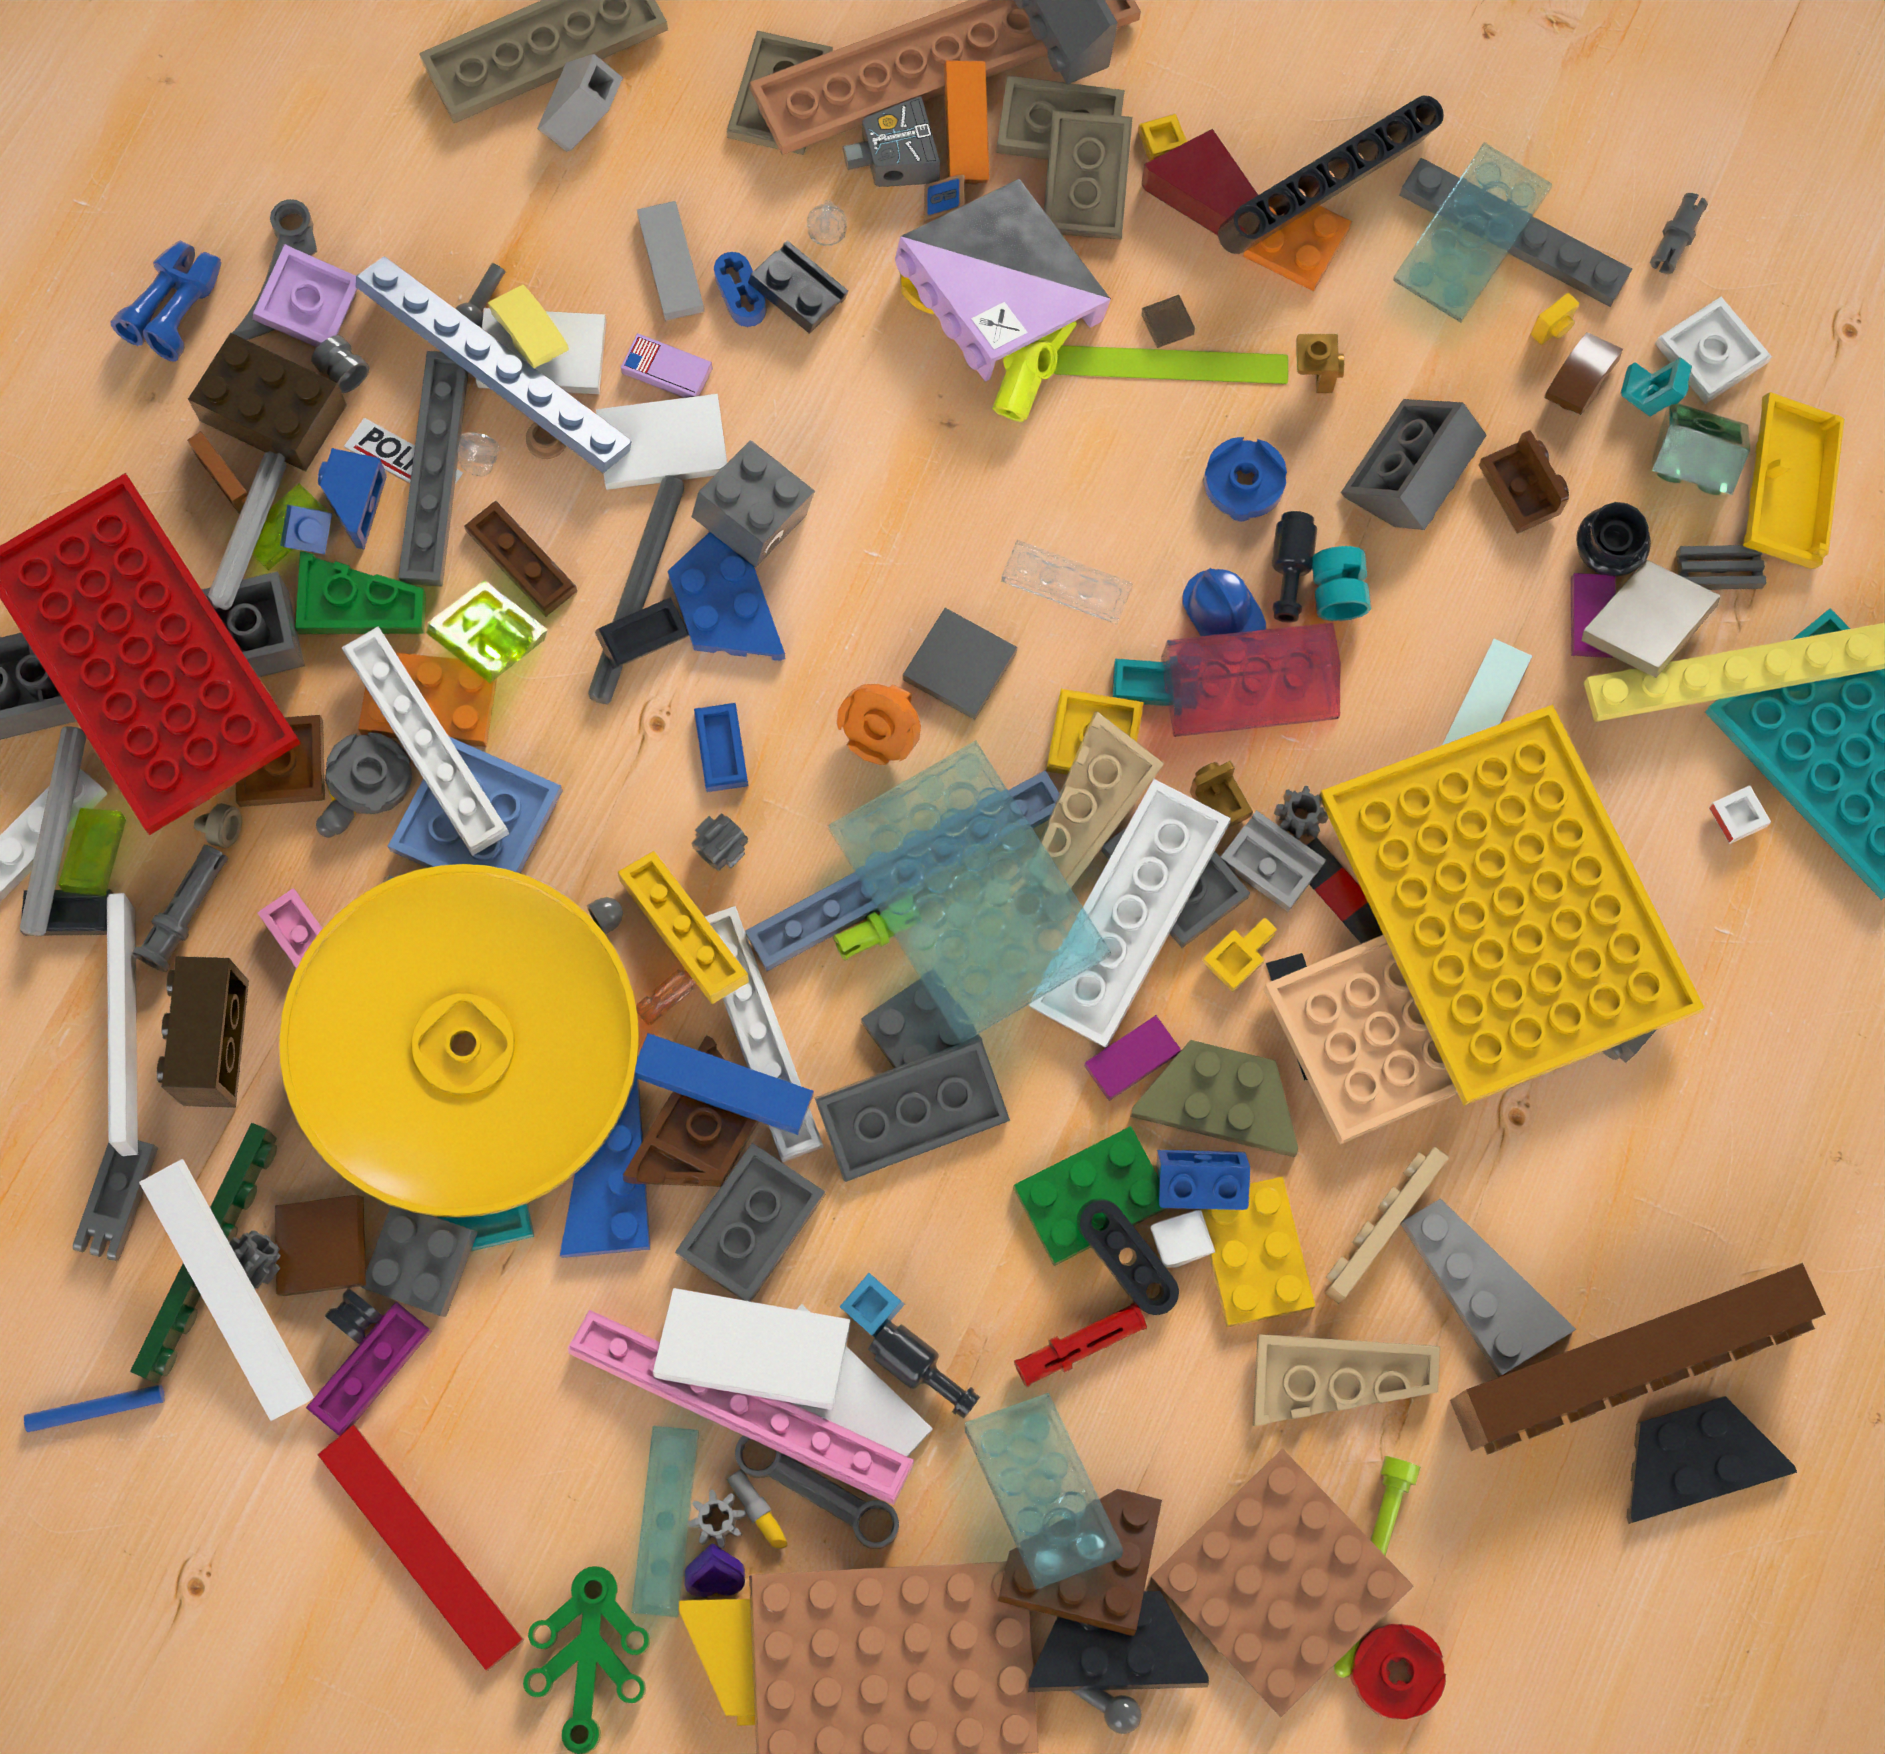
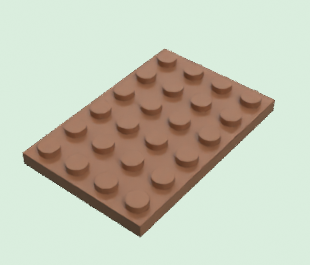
M1007 1561L750 1575L756 1754L1039 1753L1035 1692H1028V1681L1033 1672L1029 1609L998 1601Z

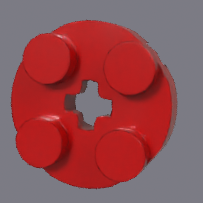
M1388 1624L1374 1629L1363 1637L1354 1654L1353 1668L1350 1674L1352 1684L1355 1686L1361 1701L1371 1711L1382 1717L1407 1720L1423 1715L1436 1705L1446 1685L1445 1666L1440 1647L1430 1635L1415 1626ZM1401 1659H1404L1408 1663L1405 1671L1410 1676L1409 1681L1405 1683L1398 1680L1393 1684L1388 1679L1391 1672L1387 1669V1665L1390 1660L1398 1663Z

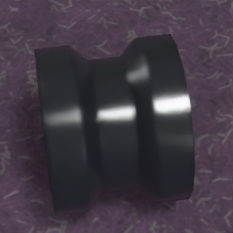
M348 1287L342 1294L343 1301L337 1308H331L325 1314V1317L360 1344L365 1338V1330L368 1326L378 1323L383 1315Z

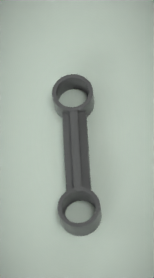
M743 1435L739 1439L735 1449V1457L739 1467L748 1476L753 1478L771 1477L852 1526L859 1542L868 1548L881 1549L890 1545L895 1540L899 1530V1520L896 1511L888 1503L880 1500L865 1502L797 1460L776 1450L775 1460L767 1468L762 1470L748 1468L743 1460L744 1445L750 1438ZM879 1508L884 1511L886 1510L892 1518L891 1534L881 1542L867 1540L860 1531V1518L870 1509Z

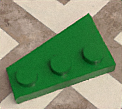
M300 550L295 625L298 634H366L378 626L383 634H425L426 593L424 588L378 574L374 576L353 570L349 565L336 561L335 563L315 558L314 554Z

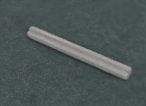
M269 451L262 458L208 593L210 603L215 609L220 607L227 610L234 602L286 469L285 457L280 453L275 454Z
M65 726L61 729L20 924V930L28 935L43 936L47 929L87 737L83 730L77 727Z

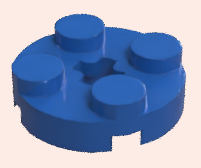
M1235 437L1221 443L1211 453L1204 473L1203 483L1210 501L1220 511L1230 515L1233 520L1239 522L1260 517L1274 509L1280 502L1286 486L1287 470L1282 455L1271 444L1260 439L1254 442L1251 440L1243 441L1244 437ZM1240 470L1244 474L1252 472L1255 475L1252 479V485H1242L1237 482L1238 474L1236 472Z

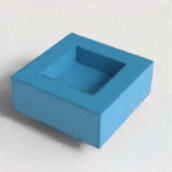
M868 1273L840 1305V1308L870 1335L876 1338L883 1327L896 1316L905 1304L873 1275Z

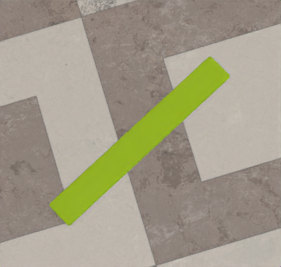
M1062 345L1057 351L1058 361L1054 371L1056 375L1287 384L1288 355Z

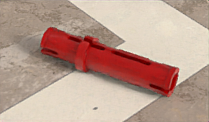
M1133 1302L1130 1306L1093 1322L1091 1325L1062 1339H1059L1058 1336L1049 1339V1345L1021 1359L1014 1360V1365L1023 1384L1029 1387L1032 1383L1059 1370L1065 1373L1073 1369V1363L1105 1349L1140 1330L1147 1329V1324L1140 1308Z

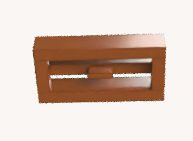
M200 431L187 441L197 459L240 515L248 494Z

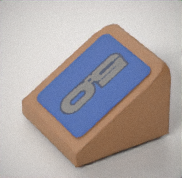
M956 175L924 185V223H929L964 206L965 175Z

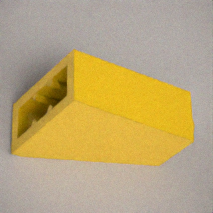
M750 1599L679 1601L680 1615L725 1716H737V1726H754L755 1709Z

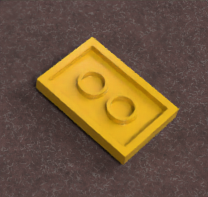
M1283 1176L1250 1183L1249 1206L1246 1210L1198 1209L1202 1212L1215 1249V1253L1210 1254L1209 1257L1226 1327L1315 1308Z

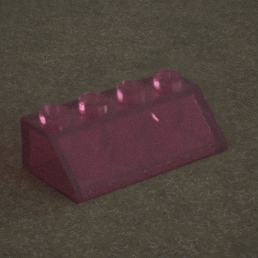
M1333 623L1166 641L1161 662L1164 667L1163 676L1166 693H1168L1169 698L1168 706L1173 737L1334 720L1340 717L1341 662Z

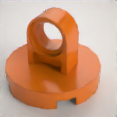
M863 684L852 690L842 702L837 713V726L839 730L843 727L844 733L849 738L846 744L849 749L863 760L877 765H887L889 761H902L906 759L920 740L921 731L917 711L910 703L912 693L894 684L890 687L881 684Z

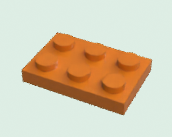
M396 653L447 735L467 745L487 747L499 670L497 663ZM365 687L358 726L360 734L368 735V732L380 733L390 738H398Z

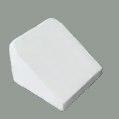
M1201 1210L1151 1225V1231L1165 1267L1177 1268L1215 1253Z

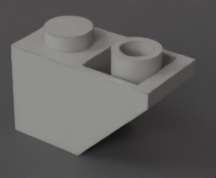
M595 54L567 62L537 129L566 152L571 151L609 111L623 77Z

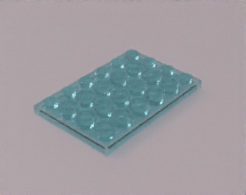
M976 740L828 825L830 833L960 1044L1111 956V950Z

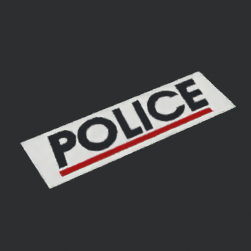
M364 418L344 447L358 454L380 458L385 470L410 483L415 445ZM458 469L456 472L455 484L463 474V472Z

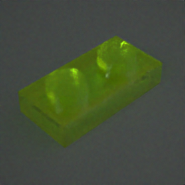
M300 483L270 508L252 555L268 571L293 550L292 548L280 546L287 504L328 512Z
M79 809L58 883L63 892L106 895L126 823V818L121 811Z

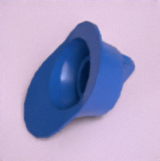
M1209 568L1206 571L1197 573L1188 581L1183 591L1184 608L1203 641L1214 653L1224 658L1240 659L1251 655L1261 646L1266 635L1265 618L1244 581L1236 573L1224 569Z

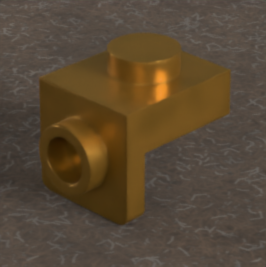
M1298 334L1296 338L1298 374L1316 375V393H1333L1337 378H1343L1344 354L1338 351V334Z
M1228 761L1220 766L1217 762H1213L1195 773L1196 777L1193 779L1190 794L1194 800L1229 817L1231 822L1227 827L1228 829L1250 818L1253 811L1233 777L1235 768L1232 762Z

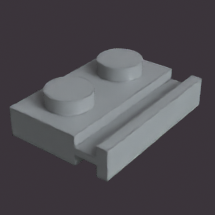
M1257 810L1220 857L1234 874L1287 912L1293 907L1326 862V859Z

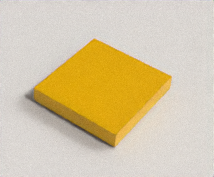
M1061 688L1046 772L1068 775L1094 712H1099L1137 742L1144 702Z

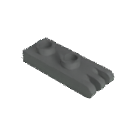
M138 1140V1155L121 1156L108 1142L73 1242V1250L83 1253L88 1246L90 1237L93 1236L90 1255L101 1257L107 1241H111L107 1251V1259L116 1262L120 1259L144 1191L139 1182L148 1178L158 1147L154 1144Z

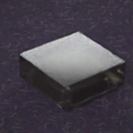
M1180 295L1142 308V318L1157 348L1194 335L1195 326Z

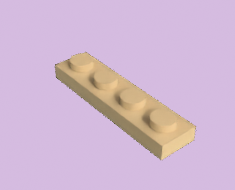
M1436 1147L1426 1157L1418 1152L1403 1172V1174L1410 1178L1401 1191L1392 1187L1378 1206V1209L1384 1212L1375 1226L1367 1221L1352 1241L1358 1249L1351 1259L1347 1261L1341 1256L1326 1276L1332 1282L1325 1292L1326 1295L1338 1304L1346 1298L1449 1157Z

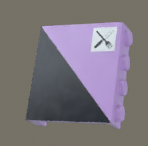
M1020 179L900 236L895 257L899 272L903 277L910 279L918 290V295L924 306L933 310L941 321L944 333L947 337L956 341L964 353L967 364L973 370H977L984 381L991 378L996 361L1080 318H1083L1089 328L1102 322L1111 300Z

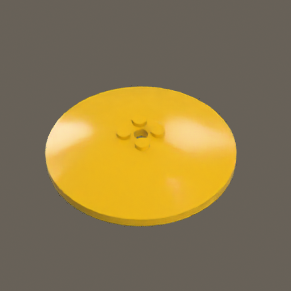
M440 865L415 870L371 888L338 912L319 932L295 970L286 994L279 1035L280 1065L285 1090L300 1127L325 1161L348 1182L384 1203L410 1212L456 1218L483 1216L527 1204L551 1192L585 1166L602 1147L615 1128L633 1086L639 1049L638 1015L629 978L615 948L601 928L571 899L532 877L511 870L486 865ZM463 1033L472 1035L476 1039V1047L471 1054L458 1056L452 1052L451 1045L456 1036Z

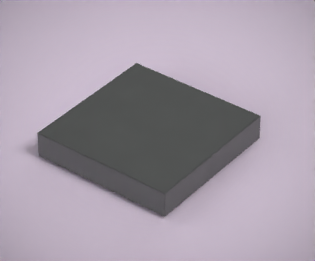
M944 608L903 673V681L975 720L1016 655L1017 647L953 611Z

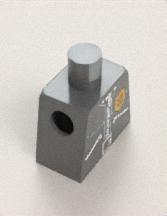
M922 97L911 99L865 117L862 120L863 142L843 146L847 169L851 170L870 165L874 183L878 187L922 185L940 180V160Z

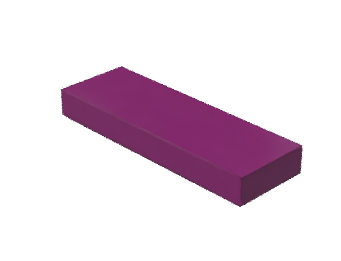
M396 1301L313 1398L306 1409L337 1435H342L356 1423L431 1334L432 1330Z

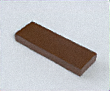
M494 501L464 525L466 532L545 617L577 592L576 585L497 501Z

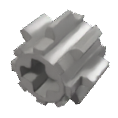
M712 1489L709 1492V1501L704 1505L698 1501H693L692 1504L699 1511L698 1518L689 1521L688 1526L703 1529L699 1543L704 1545L711 1537H714L719 1547L723 1549L725 1548V1537L731 1533L737 1537L742 1536L739 1529L735 1527L736 1520L745 1517L746 1512L731 1509L735 1501L734 1494H729L721 1501L718 1500L717 1494ZM715 1507H719L723 1514H729V1520L722 1522V1530L716 1531L711 1524H705V1519L712 1516V1509Z

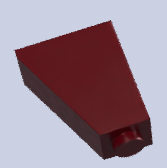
M1213 129L1144 164L1142 186L1145 191L1217 236L1220 225L1240 206L1258 196V193ZM1239 225L1240 229L1246 233V230Z

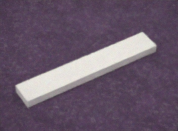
M379 626L343 646L342 650L471 855L477 854L509 835L508 829Z
M124 893L109 894V897H107L109 1143L121 1156L138 1155L136 957L132 954L136 947L135 908Z
M736 906L705 916L748 973L749 982L723 997L747 1067L801 1086ZM808 1108L798 1135L769 1125L782 1162L823 1148V1143L810 1108Z
M181 1159L140 1181L142 1189L270 1421L313 1399V1394L184 1160Z

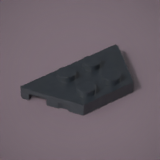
M1724 1396L1636 1424L1634 1442L1636 1456L1631 1469L1630 1481H1633L1630 1508L1627 1509L1626 1518L1628 1524L1791 1475L1797 1473L1795 1465Z
M1144 1591L1137 1630L1134 1636L1057 1617L1029 1678L1028 1692L1206 1688L1209 1685V1676L1161 1592Z

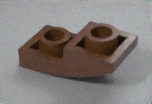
M1587 332L1558 371L1544 398L1566 410H1571L1581 415L1598 395L1602 381L1619 362L1623 349Z

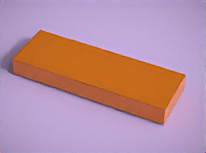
M946 60L944 64L948 178L956 175H965L964 183H988L989 152L985 61Z

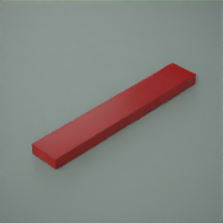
M352 1425L317 1454L486 1671H489L524 1641V1638L357 1426Z

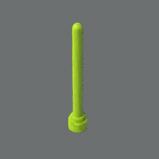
M1385 1456L1380 1472L1384 1476L1382 1485L1386 1486L1371 1537L1373 1544L1385 1556L1403 1493H1409L1410 1486L1416 1485L1421 1468L1410 1462L1390 1456ZM1361 1639L1334 1664V1671L1339 1677L1345 1678L1352 1673L1354 1654Z

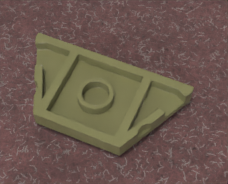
M1190 1040L1133 1106L1130 1117L1238 1144L1295 1157L1298 1152V1144L1276 1061Z

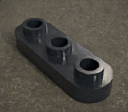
M1099 1198L1086 1202L1080 1208L1077 1215V1228L1082 1237L1141 1310L1151 1315H1162L1169 1312L1175 1306L1179 1297V1288L1174 1277L1117 1205ZM1097 1213H1103L1106 1218L1104 1226L1100 1229H1094L1092 1226V1218ZM1124 1248H1130L1133 1252V1257L1130 1262L1122 1264L1119 1260V1254ZM1151 1283H1158L1160 1287V1292L1155 1298H1148L1146 1294L1147 1287Z

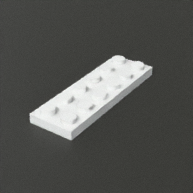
M1153 779L1029 1004L1030 1008L1107 1048L1229 826L1231 819Z

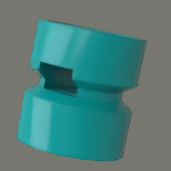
M1338 546L1327 548L1314 554L1312 571L1314 583L1319 586L1315 590L1318 617L1329 621H1346L1369 613L1371 610L1370 592L1368 584L1364 582L1368 576L1365 551L1353 546Z

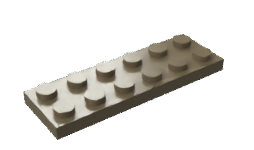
M541 0L420 52L419 55L423 66L455 124L560 78L567 62L591 54H595L600 59L606 58L668 31V25L655 0Z

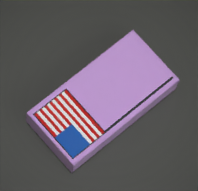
M638 333L621 365L622 374L683 398L699 396L713 369L712 362Z

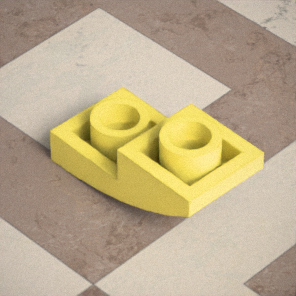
M524 285L488 302L493 317L511 335L515 349L533 368L547 363L569 350L568 344L551 318Z

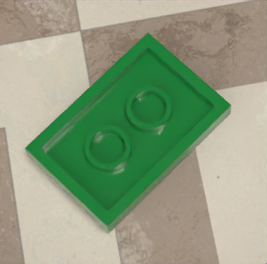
M1131 1126L1013 1186L1053 1266L1091 1248L1077 1228V1215L1080 1208L1092 1199H1105L1114 1203L1133 1226L1168 1209L1162 1208L1159 1205V1177ZM1097 1213L1093 1216L1092 1226L1094 1229H1100L1104 1226L1106 1218L1103 1213Z

